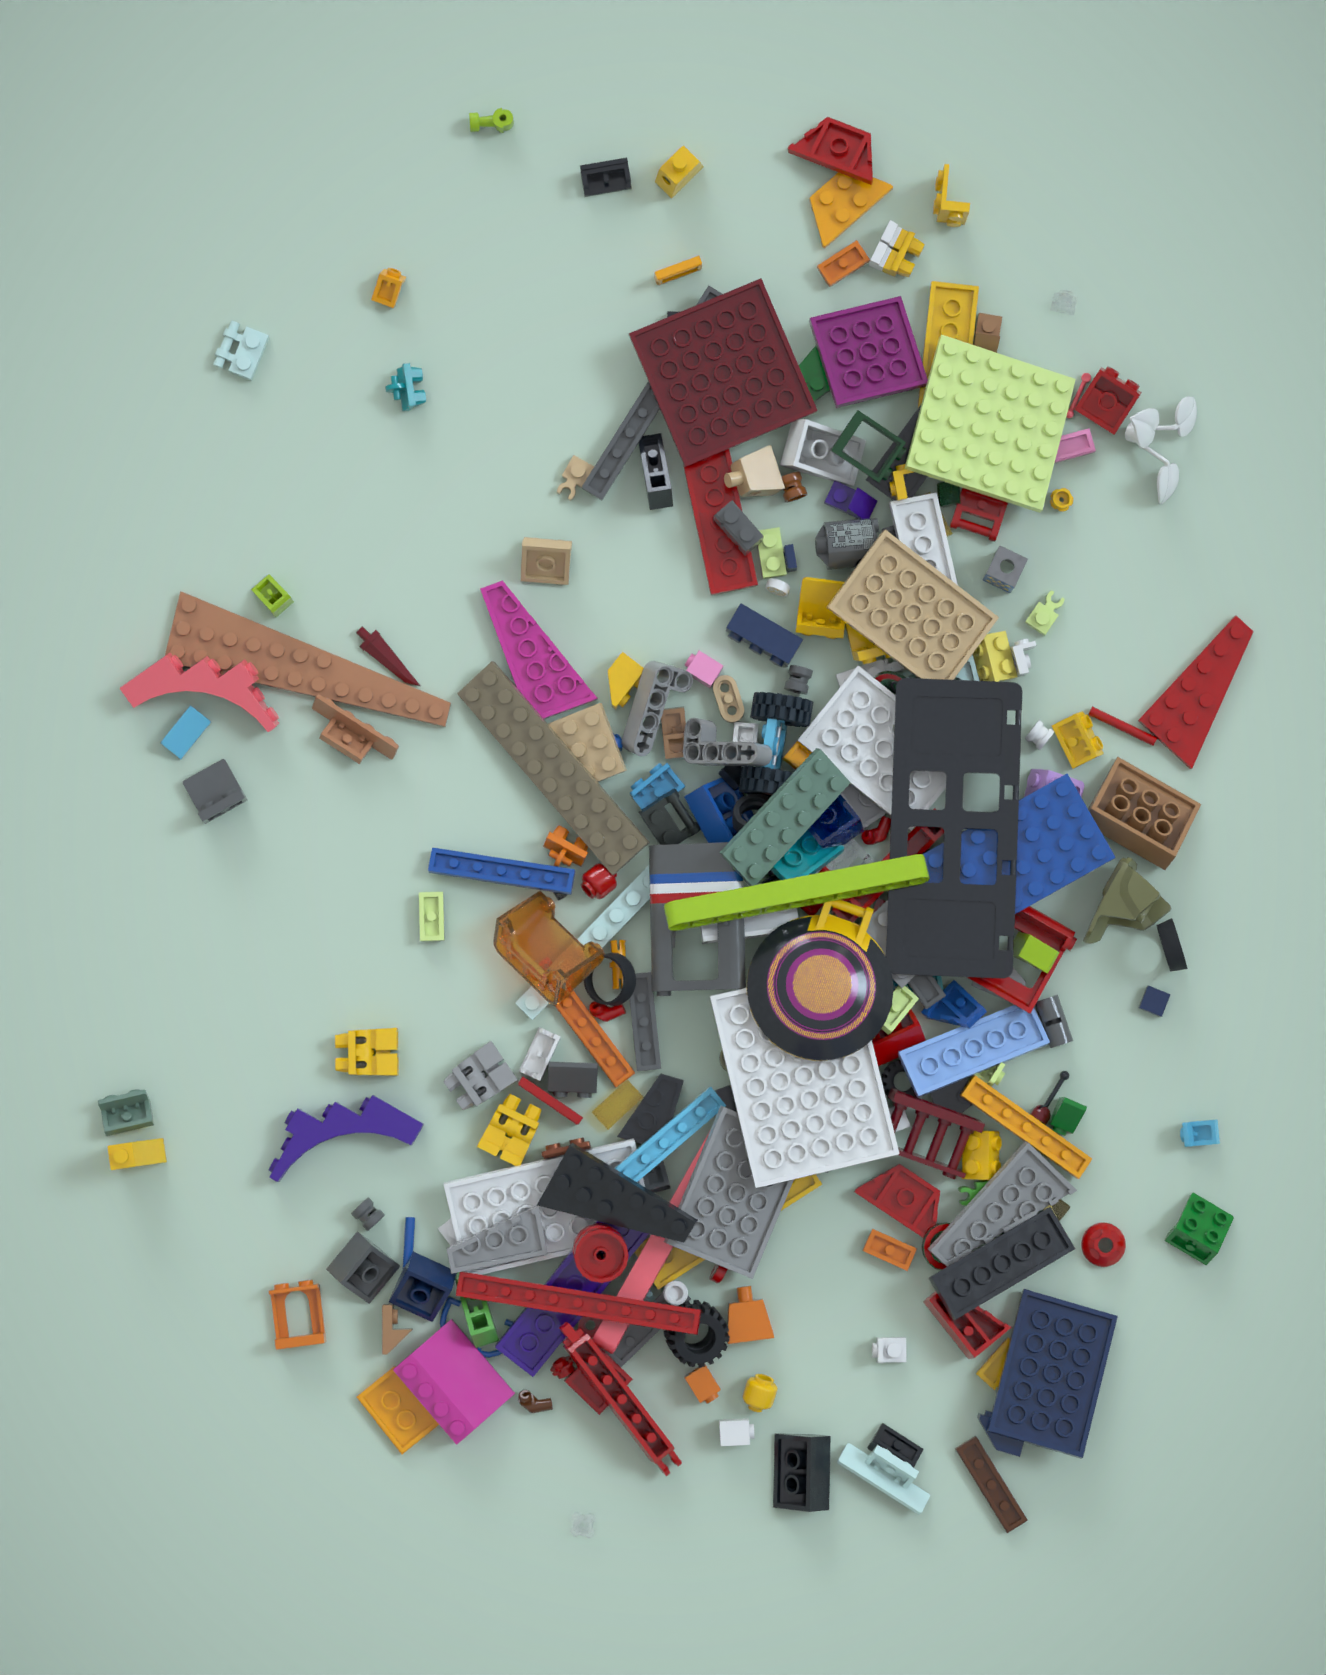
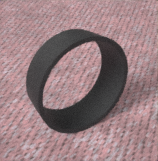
M1171 918L1156 925L1170 972L1188 969L1173 919Z
M607 953L594 958L587 965L584 972L586 992L592 1000L600 1004L618 1006L625 1003L632 996L636 986V974L631 962L619 953ZM602 958L614 961L621 969L623 975V986L620 994L609 1002L602 1000L597 995L592 980L594 968Z

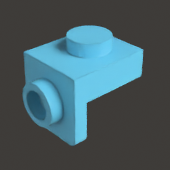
M1218 1119L1182 1123L1183 1128L1180 1130V1137L1185 1147L1220 1144Z

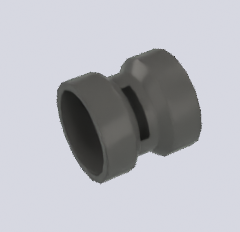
M790 665L788 671L790 677L786 681L784 689L807 695L809 689L807 683L812 677L813 670Z
M369 1197L351 1213L355 1219H359L363 1223L362 1226L367 1232L385 1216L381 1210H377L373 1206L374 1202Z

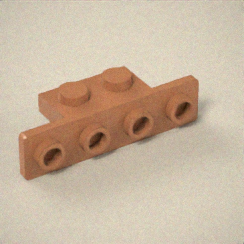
M319 694L316 696L312 709L330 720L320 734L319 739L358 764L362 762L371 748H374L391 760L395 757L399 745L392 738L382 735L370 724L363 723L351 712L341 709L331 699Z

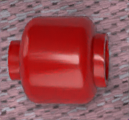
M595 864L582 875L581 888L591 899H602L616 888L617 873L612 875L603 864Z

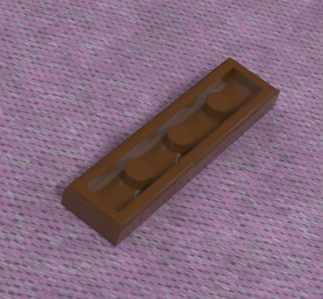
M974 1436L956 1447L955 1450L1006 1533L1028 1521L978 1438Z

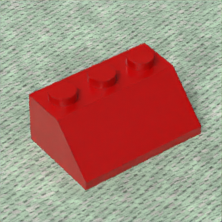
M912 1009L909 1010L889 1035L881 1029L872 1039L878 1066L898 1058L899 1051L926 1041L921 1025Z

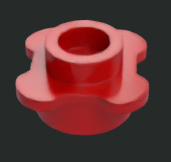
M570 1356L560 1357L554 1361L550 1371L553 1372V1376H557L559 1379L565 1378L575 1369L573 1366L574 1362Z

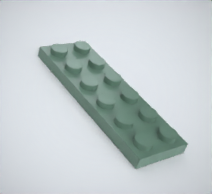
M816 748L719 852L720 855L749 886L757 885L851 782L821 749Z

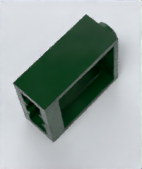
M857 410L830 451L879 483L881 479L887 480L893 471L890 467L895 459L899 461L907 449L903 447L906 443L905 441ZM862 421L896 443L877 474L843 452V449Z

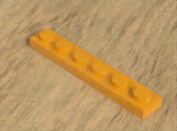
M976 1075L971 1077L961 1092L960 1096L1017 1137L1028 1142L1038 1152L1076 1179H1080L1091 1162V1157Z

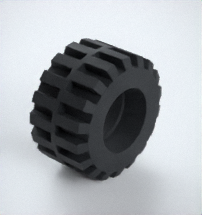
M694 1300L693 1304H691L689 1301H685L683 1307L701 1310L699 1324L708 1325L707 1335L700 1342L690 1344L685 1342L686 1333L665 1330L664 1337L666 1338V1343L674 1356L684 1365L686 1362L690 1367H695V1364L699 1368L705 1367L704 1363L706 1362L711 1365L714 1363L713 1359L715 1357L720 1359L722 1357L720 1352L722 1350L726 1351L728 1347L725 1342H729L730 1336L727 1333L729 1328L714 1306L711 1307L708 1302L704 1301L701 1304L699 1300Z

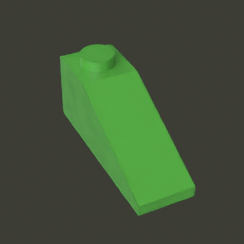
M457 1272V1274H456V1278H455L456 1285L458 1284V1279H459V1273H460V1272ZM460 1297L475 1347L478 1348L499 1341L488 1301Z

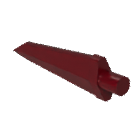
M362 626L356 632L364 641L359 646L363 651H366L403 682L420 686L377 630L370 634Z

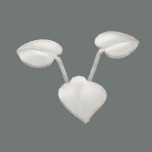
M1187 396L1179 402L1175 411L1176 423L1174 425L1158 426L1159 413L1156 409L1149 408L1130 417L1131 423L1126 428L1125 438L1127 441L1137 443L1139 448L1145 449L1164 463L1157 477L1158 504H1163L1174 493L1179 481V469L1177 464H1170L1166 458L1148 446L1154 439L1155 430L1178 429V435L1181 437L1191 432L1197 417V406L1194 397Z

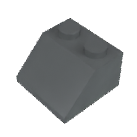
M549 1062L548 1091L553 1092L555 1097H567L568 1092H575L577 1097L592 1098V1093H597L598 1063Z
M357 1231L326 1270L339 1283L370 1304L399 1269L400 1265Z

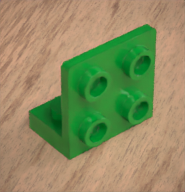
M1192 1193L1177 1224L1169 1231L1164 1241L1207 1266L1218 1254L1234 1217L1206 1199Z

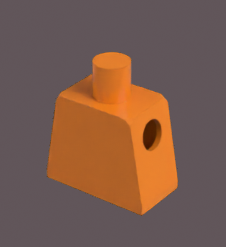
M751 1286L737 1287L738 1302L728 1303L729 1332L727 1333L730 1338L727 1343L732 1344L774 1338L763 1299L753 1300Z

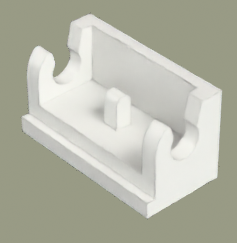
M539 1027L519 1071L541 1081L561 1037Z

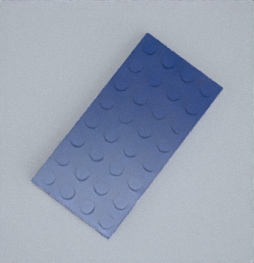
M1068 773L1019 800L1015 914L1116 858ZM967 829L962 832L961 883L994 885L996 883L998 833L995 830ZM944 843L922 854L925 857L930 880L927 881L928 883H940L942 881ZM1002 861V875H1010V861Z

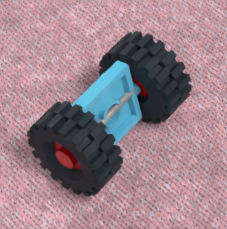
M754 693L750 718L767 723L762 728V739H764V744L768 745L772 750V760L766 766H743L739 792L762 794L770 798L793 774L789 771L781 770L787 726L809 727L813 701L780 693Z

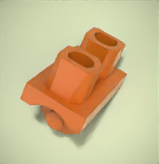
M560 825L553 833L549 832L543 847L551 850L548 856L556 859L554 866L559 867L563 863L570 867L573 862L581 867L588 854V846L580 837H577L574 844L566 841L569 831Z

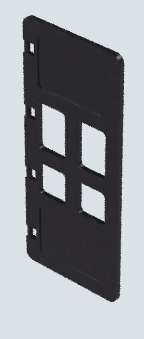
M902 678L896 685L889 860L907 856L908 828L912 826L942 828L944 830L943 876L940 883L925 882L919 885L888 890L886 958L892 974L1005 979L1013 972L1023 694L1022 688L1018 683ZM1007 711H1016L1015 725L1007 724ZM912 771L944 772L946 774L945 808L943 810L910 808L909 788L910 773ZM980 773L997 774L999 776V809L997 812H976L963 809L964 774ZM1005 785L1013 786V800L1004 799ZM963 829L995 830L998 833L996 883L994 885L961 883V834ZM1002 861H1010V875H1002ZM999 936H1008L1007 950H999Z

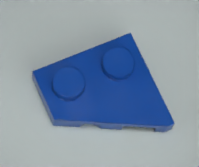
M955 980L943 990L946 995L928 1009L925 1010L924 1008L921 1011L927 1019L969 1029L987 1012Z

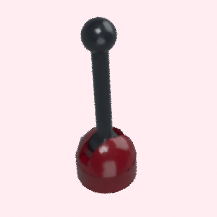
M1067 1071L1060 1073V1079L1045 1104L1036 1106L1030 1113V1115L1044 1125L1050 1120L1049 1105L1063 1082L1069 1079Z

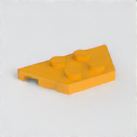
M839 172L809 199L812 211L814 212L816 226L819 230L822 247L825 249L893 190V186L874 177L873 183L870 185Z

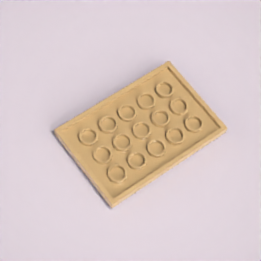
M887 530L881 532L826 607L917 678L954 680L999 618Z

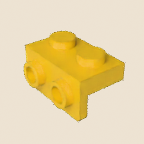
M974 1131L973 1134H970L962 1154V1171L966 1174L965 1178L962 1179L990 1180L1001 1168L999 1150L1002 1146V1140L999 1136V1131H982V1133Z

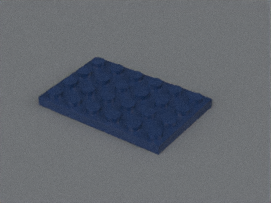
M1023 1289L987 1432L1082 1459L1118 1316Z

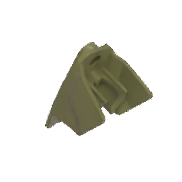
M1123 857L1115 867L1103 889V897L1091 920L1083 942L1091 944L1100 941L1108 925L1144 931L1172 909L1171 905L1160 896V893L1136 872L1137 863L1132 858L1127 857L1126 859Z

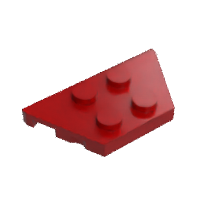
M826 117L816 128L806 132L804 138L796 144H790L788 147V153L864 183L870 185L873 183L871 133Z
M901 1164L892 1167L854 1190L856 1194L924 1239L936 1227L940 1190ZM935 1235L931 1239V1244L935 1241Z

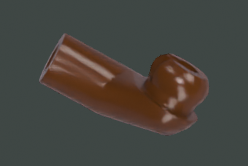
M522 1390L519 1393L518 1401L520 1405L530 1413L553 1410L551 1398L538 1400L529 1390Z

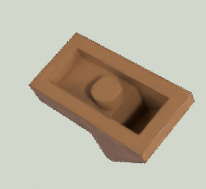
M979 313L973 345L997 353L1002 316Z
M393 1304L382 1305V1355H387L413 1330V1328H394V1324H398V1309H394Z

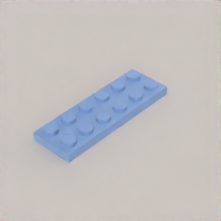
M1013 1005L979 1019L970 1029L958 1027L899 1051L898 1057L916 1097L919 1098L997 1066L1001 1062H1007L1046 1046L1050 1041L1035 1008L1029 1014Z

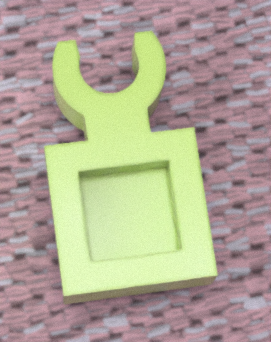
M1050 591L1047 594L1045 605L1038 602L1025 621L1027 625L1044 636L1059 616L1054 612V609L1060 608L1065 600L1062 597L1058 603H1053L1051 596L1054 594V591Z

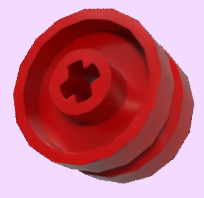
M602 1223L588 1225L574 1239L572 1252L576 1267L582 1276L590 1281L599 1283L612 1281L620 1276L626 1268L629 1256L627 1245L619 1231L614 1227ZM602 1250L604 1255L597 1254V1252Z

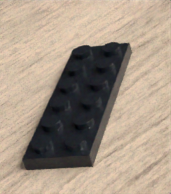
M1049 1207L928 1279L954 1321L1075 1250V1247L1052 1208Z

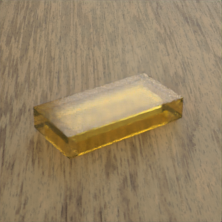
M627 1079L592 1113L609 1130L643 1096Z

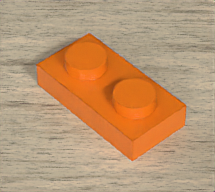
M856 240L817 265V269L828 286L831 287L869 263L870 259Z
M872 1229L862 1251L908 1271L917 1248Z

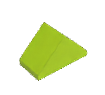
M270 574L251 589L275 617L279 616L294 602L290 595Z
M1018 932L1014 939L1013 957L1048 974L1059 952L1030 934Z

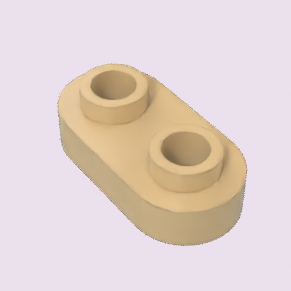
M728 675L719 676L713 683V693L720 715L726 722H738L743 717L744 706L736 681ZM727 684L729 691L722 692L720 686ZM734 707L737 712L735 715H729L727 709Z

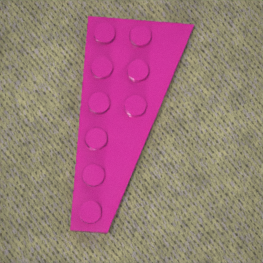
M503 580L480 588L515 685L543 719L598 700Z

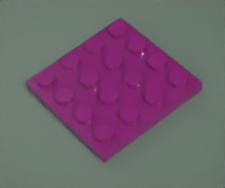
M901 296L809 319L836 408L926 387L928 379Z

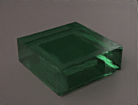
M947 482L937 483V496L940 507L961 504L959 486Z

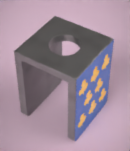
M999 546L982 580L1011 593L1028 558ZM1005 560L1013 564L1014 570L1011 573L1002 572L1000 569L1002 561Z

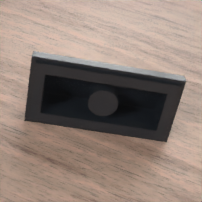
M884 1423L880 1425L867 1447L870 1451H873L877 1445L885 1448L897 1458L911 1464L913 1468L924 1450Z

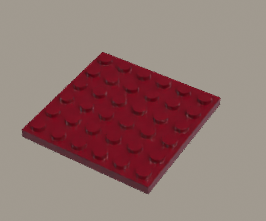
M762 278L628 334L684 467L700 462L818 411Z

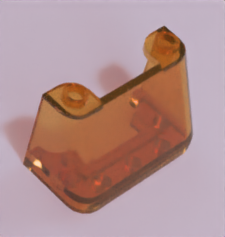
M539 891L496 918L493 944L499 955L548 1003L557 1005L602 963L605 952L598 943L592 941L587 942L583 946L554 918V901Z

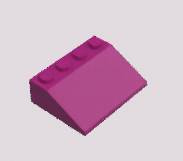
M453 1319L448 1321L393 1369L456 1445L515 1394Z

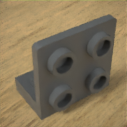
M221 759L183 781L184 787L199 812L198 815L205 824L248 801L225 759Z

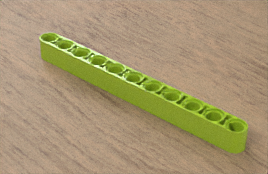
M916 854L675 900L666 903L664 911L668 929L670 931H678L919 885L929 881L930 877L924 855Z

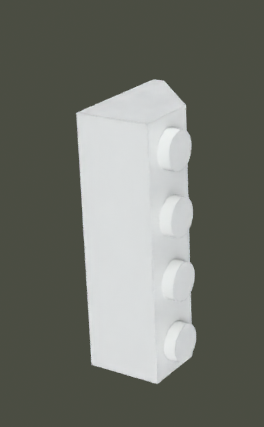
M797 908L744 918L745 939L767 937L779 926L798 918ZM717 923L700 926L702 944L718 942Z

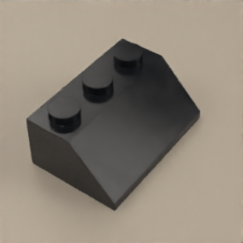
M775 1433L773 1508L806 1512L829 1510L831 1436Z

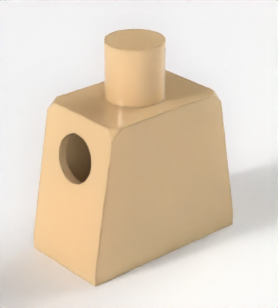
M771 445L738 459L731 464L732 472L724 475L726 486L728 488L737 486L739 495L742 497L772 496L785 488Z

